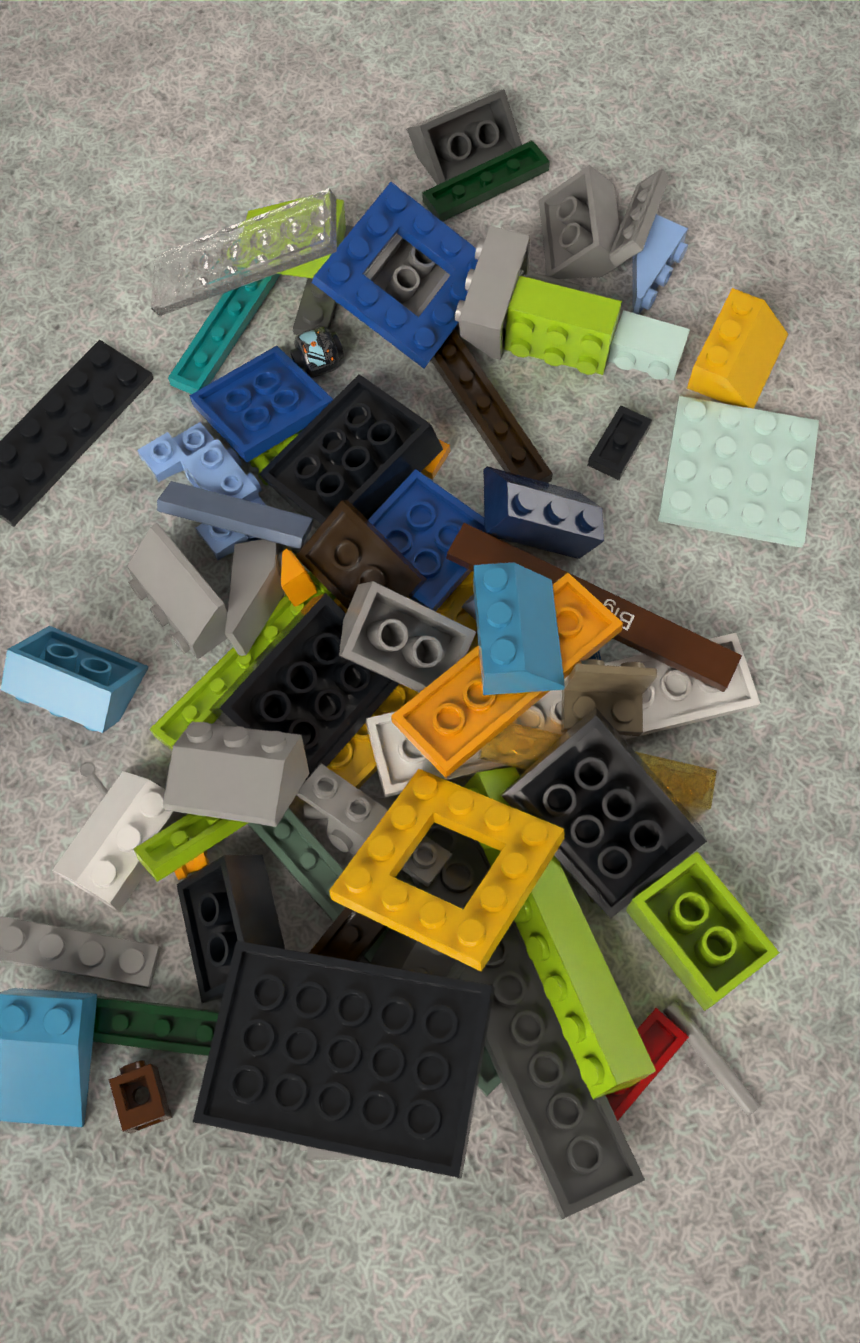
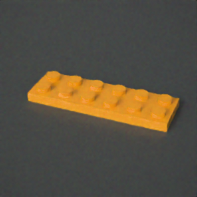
M569 573L553 584L564 679L571 673L576 664L589 659L620 633L624 624ZM476 646L392 714L391 719L392 723L447 778L549 691L483 695L479 646Z

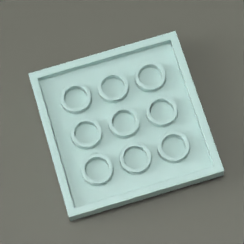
M679 396L658 521L802 548L806 536L819 420Z

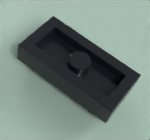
M620 405L590 455L587 466L620 480L650 429L652 419Z

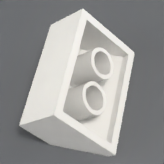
M123 771L52 871L112 909L120 912L147 872L133 849L183 818L187 813L164 810V788L149 779Z

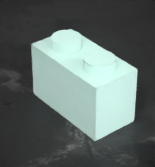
M623 310L611 343L608 362L615 363L618 368L623 370L635 369L646 372L654 379L663 380L666 378L674 381L690 329Z

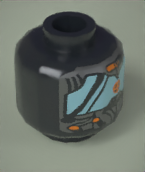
M323 326L296 335L295 349L290 350L292 360L311 378L336 370L339 367L340 359L344 358L338 335L335 331L330 332Z

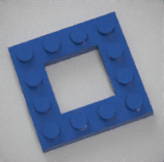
M390 182L314 275L311 283L425 369L459 323L455 321V313L459 301H465L468 290H465V283L469 270H475L478 262L475 259L476 248L394 183ZM396 233L450 274V277L419 317L364 275Z

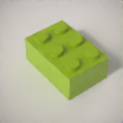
M519 275L508 307L504 350L511 351L513 355L521 358L531 356L543 359L551 366H560L562 364L577 368L579 372L586 375L594 373L603 375L611 343L616 332L622 301Z
M697 851L633 898L626 908V912L704 1011L716 1004L780 953Z

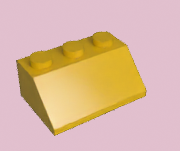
M734 288L731 289L693 366L687 389L725 404L754 409L788 336L787 331L765 300Z

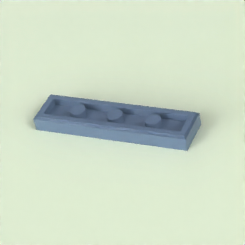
M174 481L168 484L157 500V511L298 549L302 548L312 529L313 518Z

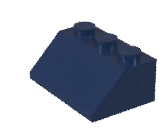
M488 466L483 469L485 533L498 539L576 559L582 558L604 542L603 508L582 493Z

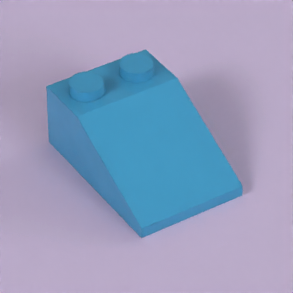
M11 988L0 992V1121L84 1127L97 994Z

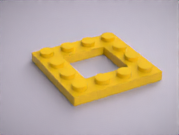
M418 769L329 890L330 897L334 902L482 972L563 842L564 828ZM433 823H437L501 851L464 909L395 878Z

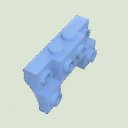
M201 422L174 438L166 432L137 450L139 457L151 469L158 482L176 473L185 471V475L193 487L266 506L259 497L258 493L262 489L252 473L246 475L240 468L242 463L236 452L231 447L226 450L218 438L215 440ZM203 523L195 527L197 534L200 538H203L217 560L234 552L235 544L261 540L260 538Z

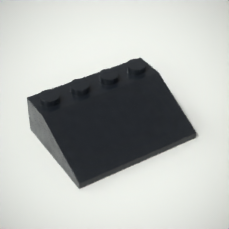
M359 374L259 475L299 514L313 518L312 526L318 530L342 500H348L368 520L415 469L421 472L443 448L429 422Z
M326 593L312 598L209 709L226 726H240L249 729L302 735L309 775L306 780L320 764L326 767L366 723V718H370L400 684L339 656L343 620L346 613Z
M596 707L564 733L501 794L511 807L564 828V840L554 856L610 919L630 904L633 898L666 875L707 842L703 828Z

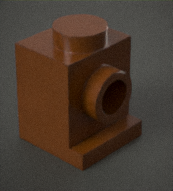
M144 1060L133 1062L119 1069L121 1075L109 1079L123 1132L132 1134L172 1118L158 1067L155 1065H146ZM146 1087L150 1093L149 1099L143 1104H138L135 1100V1094L138 1089Z

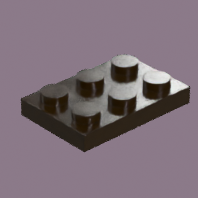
M342 500L296 555V558L347 610L358 584L374 581L410 599L427 580L348 500Z

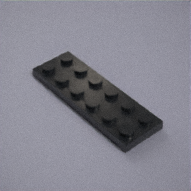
M99 339L0 441V518L15 527L154 380L152 373Z

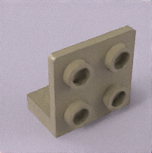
M597 659L584 660L580 664H576L564 682L565 689L562 690L561 732H567L596 707L620 735L640 736L643 733L642 694L657 678V669L645 668V664L641 662H625L620 666L605 665L604 661Z

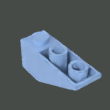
M657 214L655 215L643 250L632 257V313L639 315L643 309L650 310L658 294V291H656L659 285L664 287L667 284L673 271L672 264L674 262L679 264L688 248V244L684 243L688 228Z

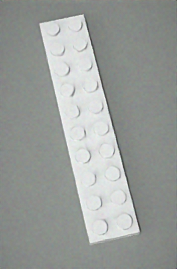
M737 633L709 639L742 655L725 692L645 654L605 663V665L620 666L625 662H641L645 664V668L657 669V678L642 694L643 733L640 736L754 709L761 704ZM562 690L549 691L451 775L445 778L392 723L391 715L395 712L366 718V726L385 798L400 794L418 769L452 782L473 777L480 771L509 768L535 762L566 733L561 732ZM621 735L624 738V740L638 737Z

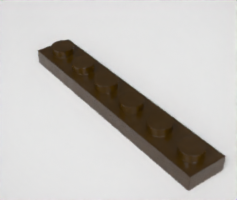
M454 329L431 359L432 363L502 469L506 472L545 483L551 482L553 473Z

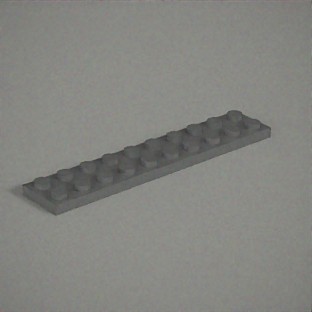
M433 823L425 836L450 852L452 857L429 887H426L411 876L416 888L464 909L491 868V865L479 841ZM513 920L482 972L466 965L459 979L489 984L495 987L485 1046L561 1219H565L645 1181V1178L606 1095L592 1099L589 1089L581 1077L580 1069L568 1041L563 1036L561 1025L550 1000L545 995L543 984L533 961L528 956L527 948L519 929Z

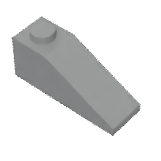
M261 539L234 545L225 635L239 656L247 655L285 593L281 586L282 551L284 549L279 543Z

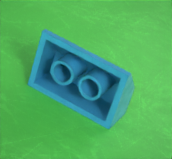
M514 562L474 565L473 592L483 695L564 690L565 683L552 580Z
M48 626L7 649L0 690L15 696L21 702L32 703L49 710L54 716L65 717L80 723L90 731L104 733L120 721L149 666Z

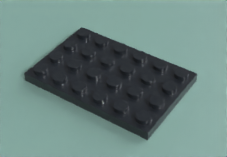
M236 941L193 1122L462 1178L495 987L489 984Z

